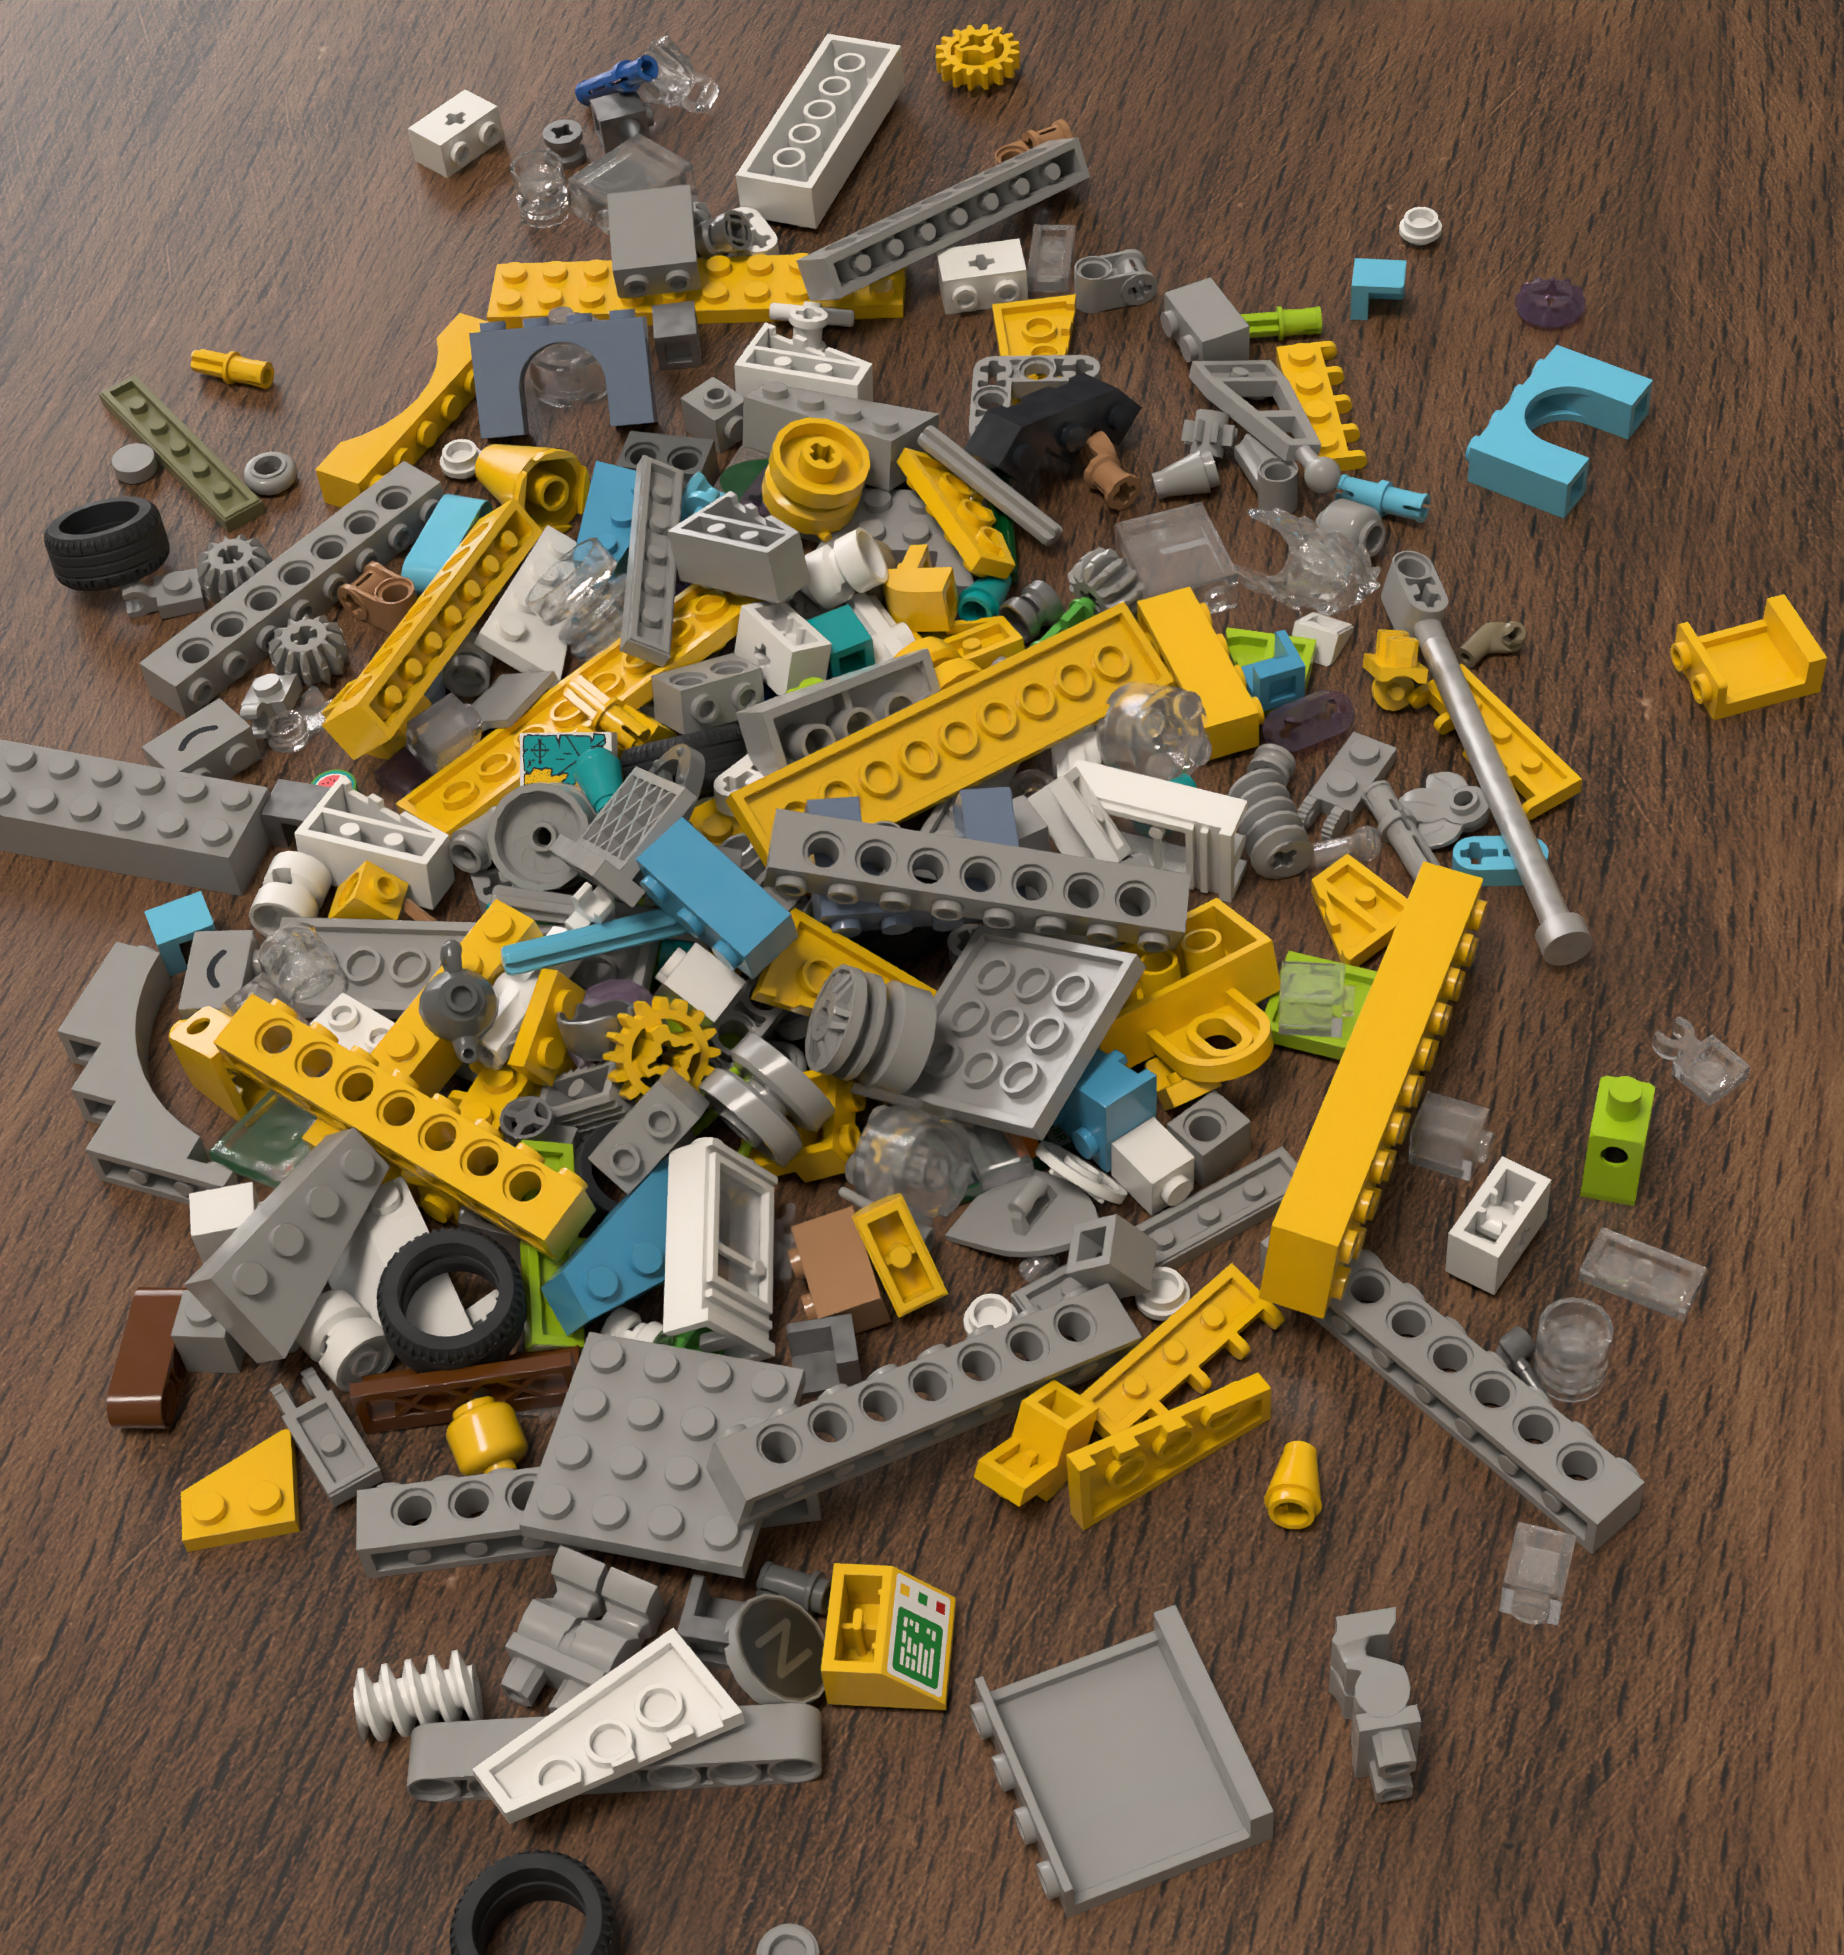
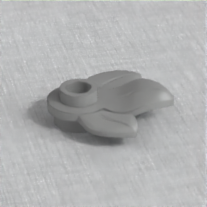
M1452 772L1429 774L1426 779V788H1416L1406 792L1399 798V802L1403 807L1411 810L1416 817L1417 824H1419L1417 830L1431 850L1454 843L1462 832H1473L1482 828L1487 823L1491 811L1482 789L1478 786H1468L1462 776Z

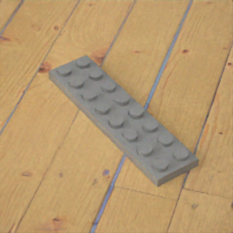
M282 917L260 998L268 1003H271L276 998L287 1004L298 1015L318 1016L341 993H345L385 1018L399 1019L442 966L440 950L443 943L447 940H456L460 943L476 923ZM537 924L543 936H546L553 926L566 928L565 925ZM660 940L583 959L569 978L586 991L582 1003L589 1007L602 1001L623 999L631 1004L637 1000L647 1002Z

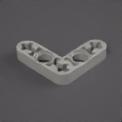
M1087 355L991 356L979 360L973 369L969 440L987 409L981 408L983 405L995 403L1010 407L1013 404V399H1020L1022 396L1047 386L1060 387L1069 383L1070 377L1082 372L1101 380L1099 362ZM1033 374L1047 375L1046 378L1039 380L1027 378ZM997 377V385H989L991 378Z

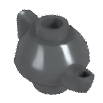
M447 940L443 943L440 950V960L444 972L437 974L426 984L420 996L419 1014L425 1026L435 1036L452 1043L456 1056L461 1062L471 1064L478 1058L479 1037L492 1027L498 1016L499 998L494 987L482 975L469 969H462L461 944L456 940Z

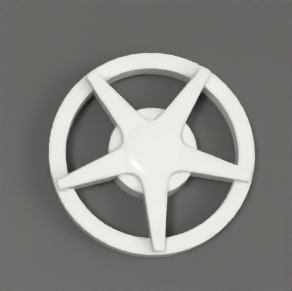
M1041 1141L1035 1150L1036 1155L1051 1167L1050 1174L1073 1182L1099 1203L1103 1204L1104 1200L1115 1204H1122L1127 1196V1191L1115 1179L1075 1153L1048 1141Z

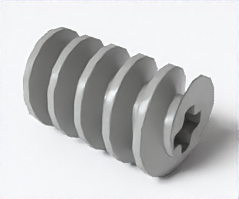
M1267 768L1249 772L1239 778L1230 788L1227 796L1247 800V810L1238 830L1239 834L1246 836L1245 850L1251 858L1253 868L1257 874L1269 879L1289 878L1301 873L1312 861L1314 847L1309 842L1308 833L1302 827L1303 822L1296 813V806L1290 799V793L1284 785L1283 777L1279 771Z

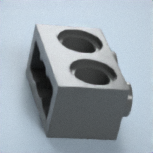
M630 431L616 463V466L635 471L643 455L684 471L683 490L691 477L698 471L705 476L713 488L719 475L715 441L713 439Z

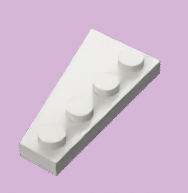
M547 525L473 644L522 673L528 670L532 672L554 671L558 679L549 687L551 689L561 680L579 583L573 560L577 542Z
M672 1628L472 1770L476 1780L508 1823L511 1824L745 1724L743 1712L677 1631Z

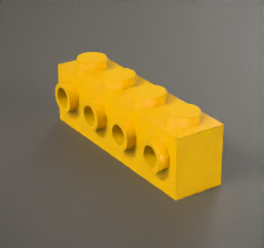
M1190 587L1137 601L1138 624L1174 680L1167 688V691L1204 761L1259 746V725L1264 724L1262 705L1256 696L1250 697L1247 691L1245 675L1240 665L1233 666L1229 659L1227 642L1223 634H1216L1212 628V619L1207 605L1204 602L1199 604Z

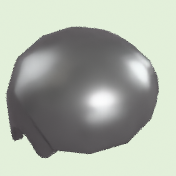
M623 999L602 1001L589 1007L586 1004L578 1003L572 1020L569 1021L563 1012H558L556 1019L563 1041L571 1053L586 1061H603V1054L615 1051L616 1043L606 1038L607 1032L620 1033L623 1028L616 1016L619 1013L634 1017L635 1012L633 1004Z

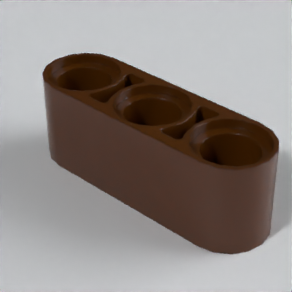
M139 1287L136 1290L107 1397V1416L112 1428L170 1429L173 1425L187 1370L172 1340L171 1333L183 1290H188L187 1288Z

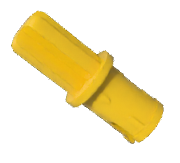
M200 349L194 350L191 355L190 367L194 372L223 378L226 384L233 385L235 382L267 389L273 382L274 367L271 366V362L248 359L235 351L224 354Z
M582 675L575 676L566 684L563 691L564 698L592 720V727L594 729L617 732V741L626 749L639 746L637 741L628 734L629 731L644 743L647 741L651 730L620 707V699L608 697Z

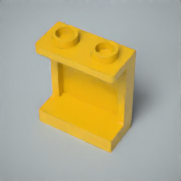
M1785 594L1767 598L1764 617L1762 620L1702 636H1697L1688 622L1678 624L1675 643L1671 645L1670 649L1674 667L1677 671H1683L1691 684L1695 700L1699 704L1703 703L1713 720L1821 692L1827 662L1826 655Z

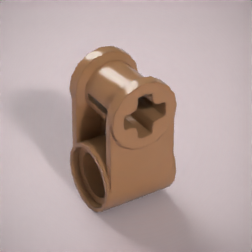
M374 561L369 562L364 567V573L353 583L343 584L337 590L340 603L350 615L376 626L389 635L392 634L418 600L414 584L409 578L402 577Z

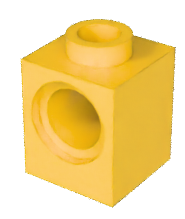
M366 860L338 886L328 918L398 920L409 884Z

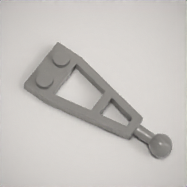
M1271 360L1192 361L1189 378L1203 395L1223 412L1229 414L1234 421L1284 461H1298L1305 468L1304 479L1312 491L1324 494L1331 492L1338 486L1341 479V470L1338 464L1329 457L1318 456L1321 443L1289 380ZM1267 396H1273L1280 410L1258 411L1242 397L1264 400ZM1291 432L1294 438H1291L1286 433Z

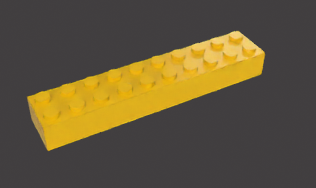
M1423 861L1272 1223L1259 1299L1324 1319L1332 1298L1342 1300L1351 1273V1268L1345 1267V1264L1349 1265L1351 1259H1358L1367 1228L1360 1225L1361 1223L1365 1224L1366 1220H1373L1380 1201L1382 1189L1375 1186L1376 1184L1380 1185L1381 1181L1388 1182L1397 1154V1151L1390 1149L1391 1145L1395 1146L1396 1143L1402 1145L1411 1119V1113L1405 1112L1406 1107L1416 1108L1419 1103L1425 1083V1077L1419 1075L1420 1071L1426 1070L1430 1072L1439 1047V1041L1433 1040L1434 1035H1445L1453 1010V1006L1447 1005L1448 1000L1458 1001L1466 977V972L1461 971V966L1471 968L1474 961L1479 938L1474 937L1471 932L1472 930L1479 932L1488 903L1479 899L1484 878Z

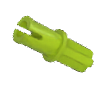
M1277 306L1276 312L1240 314L1250 326L1249 338L1277 336L1278 341H1283L1284 337L1322 334L1320 306L1282 310L1281 306Z

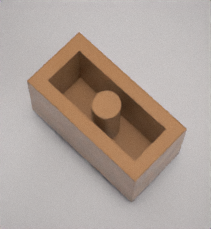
M853 1206L791 1226L796 1247L787 1251L797 1280L805 1278L807 1280L810 1293L802 1295L801 1299L808 1320L851 1314L854 1333L857 1334L889 1323L891 1318L874 1264L851 1218L855 1210Z

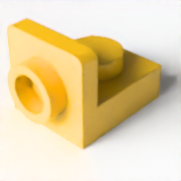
M1159 1057L1153 1058L1144 1064L1145 1069L1157 1075V1096L1164 1111L1182 1105L1222 1086L1221 1082L1208 1083L1187 1079L1175 1072Z

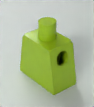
M1603 1076L1600 1078L1588 1140L1581 1197L1635 1206L1655 1093V1086L1651 1083L1641 1082L1629 1076ZM1618 1147L1626 1152L1624 1162L1611 1163L1605 1160L1607 1148Z

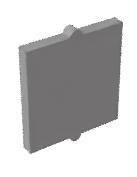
M528 670L524 673L502 674L454 723L458 730L479 729L481 732L490 728L512 727L558 678L554 671L532 672Z

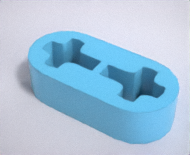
M1502 836L1467 837L1458 841L1454 846L1452 870L1484 878L1482 886L1523 885ZM1537 838L1548 863V848L1542 840ZM1470 859H1478L1479 864H1471Z

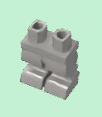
M562 1545L558 1548L551 1570L557 1592L553 1598L532 1599L527 1607L517 1633L513 1632L505 1645L511 1662L501 1683L505 1696L525 1707H532L545 1684L557 1689V1693L548 1706L550 1713H553L642 1650L641 1646L644 1641L656 1635L658 1627L666 1614L664 1603L656 1585L613 1567L608 1572L606 1564ZM604 1615L602 1620L595 1621L596 1618H599Z
M1396 1607L1337 1616L1335 1635L1332 1638L1329 1692L1336 1698L1342 1712V1717L1352 1720V1766L1355 1778L1370 1776L1375 1800L1378 1803L1405 1799L1412 1796L1413 1784L1410 1773L1416 1770L1421 1718L1417 1704L1408 1706L1411 1687L1404 1666L1391 1662Z

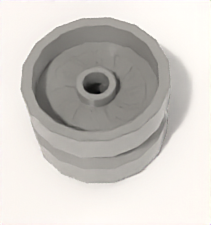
M537 782L519 786L500 800L490 817L487 841L491 859L502 876L519 888L551 891L581 886L587 880L548 849L560 834L576 842L597 816V813L581 788L577 785L561 782Z
M748 1032L731 1051L733 1065L745 1080L730 1070L715 1068L700 1084L698 1090L710 1102L709 1105L720 1115L721 1119L740 1138L774 1163L785 1168L803 1148L800 1134L786 1118L804 1130L817 1132L835 1113V1108L822 1091L788 1058L756 1034Z

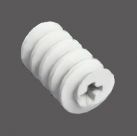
M458 1650L452 1651L449 1669L446 1670L441 1668L434 1654L428 1655L425 1674L418 1673L411 1659L404 1661L402 1678L398 1679L394 1677L387 1663L381 1664L377 1683L371 1682L364 1668H358L353 1694L358 1731L364 1745L368 1738L369 1728L377 1741H388L391 1736L393 1723L402 1737H411V1731L415 1728L416 1718L420 1725L439 1722L440 1713L445 1722L461 1721L463 1709H465L471 1721L483 1720L482 1695L475 1663L473 1662L472 1665L466 1666Z

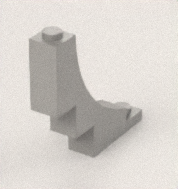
M116 942L57 1031L70 1061L86 1066L71 1088L81 1113L86 1121L101 1124L85 1150L99 1180L190 1205V1193L238 1185L234 1172L228 1167L217 1162H210L200 1136L181 1124L165 1109L153 1093L148 1068L149 1043L156 1016L172 982L160 952H156L147 946L136 947Z

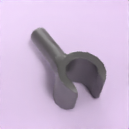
M1516 1326L1500 1338V1345L1497 1346L1495 1353L1504 1360L1509 1371L1514 1370L1527 1386L1539 1388L1549 1398L1532 1371V1367L1525 1360L1536 1351L1535 1343L1523 1328Z

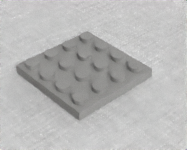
M979 924L934 996L937 1010L934 1041L919 1078L908 1092L898 1097L876 1091L888 1103L1043 1141L1146 966L1137 954Z
M589 1332L519 1523L522 1536L745 1579L764 1516L737 1527L712 1481L706 1465L714 1441L725 1430L740 1424H744L748 1428L766 1421L774 1411L788 1404H796L799 1407L806 1384L804 1369ZM764 1454L768 1460L774 1463H781L782 1457L778 1454Z

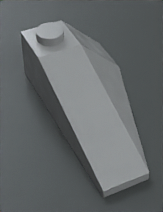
M923 648L777 696L738 711L736 716L749 758L765 777L941 690L928 648Z

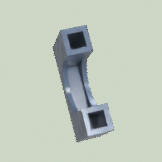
M635 309L609 311L610 320L593 321L592 313L566 315L567 324L549 325V317L523 319V328L506 329V321L479 323L480 332L469 333L481 439L530 434L524 388L526 372L531 361L539 352L557 343H572L581 346L589 351L601 365L606 380L611 426L658 422L647 318L644 316L636 317Z
M1010 786L964 789L959 791L952 809L956 837L1019 847ZM859 796L807 800L804 813L862 822ZM815 853L809 856L810 861L819 867H830L834 864L829 856L822 853ZM870 861L861 864L866 873L874 876L881 875ZM979 878L965 879V883L973 891L985 892L989 890L986 883ZM1025 886L1017 887L1018 893L1027 899ZM811 893L814 919L831 928L833 933H839L846 938L855 937L861 931L882 930V933L886 935H899L911 931L913 927L933 926V929L936 931H951L962 927L964 923L983 922V920L966 917L955 921L941 920L932 916L931 912L915 909L902 913L890 912L882 909L877 903L858 901L855 904H839L830 901L826 895Z

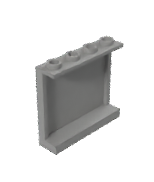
M1176 1605L1153 1613L1154 1631L989 1692L983 1676L974 1679L977 1703L969 1705L973 1723L981 1740L991 1737L998 1755L991 1757V1762L997 1781L1003 1792L1013 1789L1020 1806L1013 1810L1020 1836L1026 1846L1032 1843L1036 1844L1043 1860L1036 1864L1037 1874L1043 1891L1048 1900L1059 1898L1067 1918L1273 1839L1274 1811Z

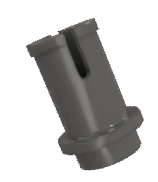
M767 1561L761 1568L756 1588L759 1589L756 1595L759 1596L764 1593L781 1595L801 1605L811 1617L816 1613L824 1615L829 1607L832 1580L826 1579V1574L823 1571L817 1570L813 1574H808Z

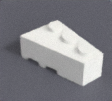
M766 322L734 365L736 392L743 397L757 390L764 383L780 382L788 387L873 402L872 363L830 347L825 349V353L809 347L808 339L796 335L791 340L776 334V326Z
M342 776L339 777L294 833L298 852L310 855L323 863L331 873L333 879L331 885L338 887L368 860L409 884L404 898L411 899L419 907L433 910L455 881L453 862L448 855V845L450 844L448 834L406 811L400 815L384 806V799L373 793L368 797L364 796L352 788L350 780Z

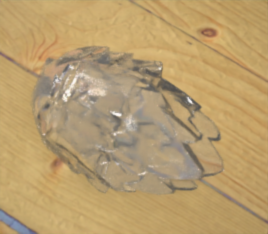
M1278 508L1274 510L1248 509L1246 513L1254 519L1276 529L1287 542L1289 553L1284 568L1277 575L1269 576L1226 560L1225 564L1240 579V583L1256 594L1271 595V598L1295 611L1300 607H1309L1317 610L1318 613L1328 616L1336 615L1355 607L1378 590L1380 583L1376 580L1382 571L1381 567H1372L1369 552L1362 543L1355 546L1339 531L1330 533L1306 516L1300 518Z

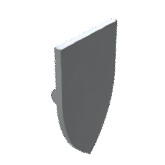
M1028 1168L978 1195L945 1234V1237L950 1242L998 1255L1038 1257L1070 1250L1073 1224L1097 1219L1099 1216L1091 1199L1079 1186L1050 1173Z

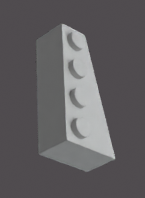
M780 382L764 383L760 388L745 395L743 398V446L770 454L778 432L790 422L807 417L829 419L845 425L861 438L869 451L870 469L865 484L886 491L894 489L907 480L906 475L896 462L904 448L929 454L918 445V437L929 425L939 430V413L793 388Z
M355 1127L326 1135L193 1274L184 1286L256 1363L285 1359L390 1166Z

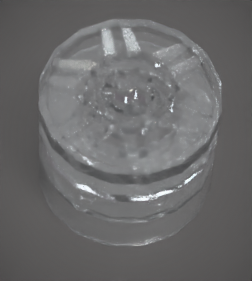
M597 537L581 542L554 563L537 581L525 599L527 607L545 626H554L567 619L558 634V638L563 645L572 644L571 653L578 661H587L597 656L618 640L622 632L627 573H622L609 580L617 566V559Z

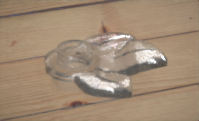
M311 686L298 698L293 710L284 711L274 716L267 725V732L270 735L267 741L272 750L279 753H294L304 748L313 734L325 730L322 724L326 718L321 712L333 699L326 701L321 691L316 686Z

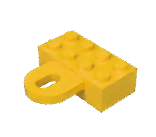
M1215 898L1187 912L1185 934L1175 950L1169 949L1162 953H1151L1139 949L1138 944L1125 943L1113 949L1137 954L1146 968L1098 1049L1106 1054L1115 1049L1126 1055L1127 1063L1124 1065L1129 1069L1157 1055L1179 1075L1193 1081L1208 1083L1224 1082L1242 1077L1256 1070L1268 1059L1274 1046L1270 1021L1266 1013L1256 1005L1263 999L1282 990L1273 941L1220 899ZM1214 1035H1223L1231 1039L1237 1046L1220 1050L1212 1047L1204 1039Z

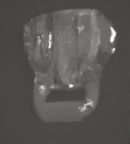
M668 35L662 36L660 39H653L644 55H649L655 59L659 67V73L655 79L642 83L636 90L641 101L649 102L652 105H665L668 108L678 106L693 113H708L720 92L719 86L710 77L694 71L690 57L685 55ZM694 84L703 85L705 87L696 102L687 98Z

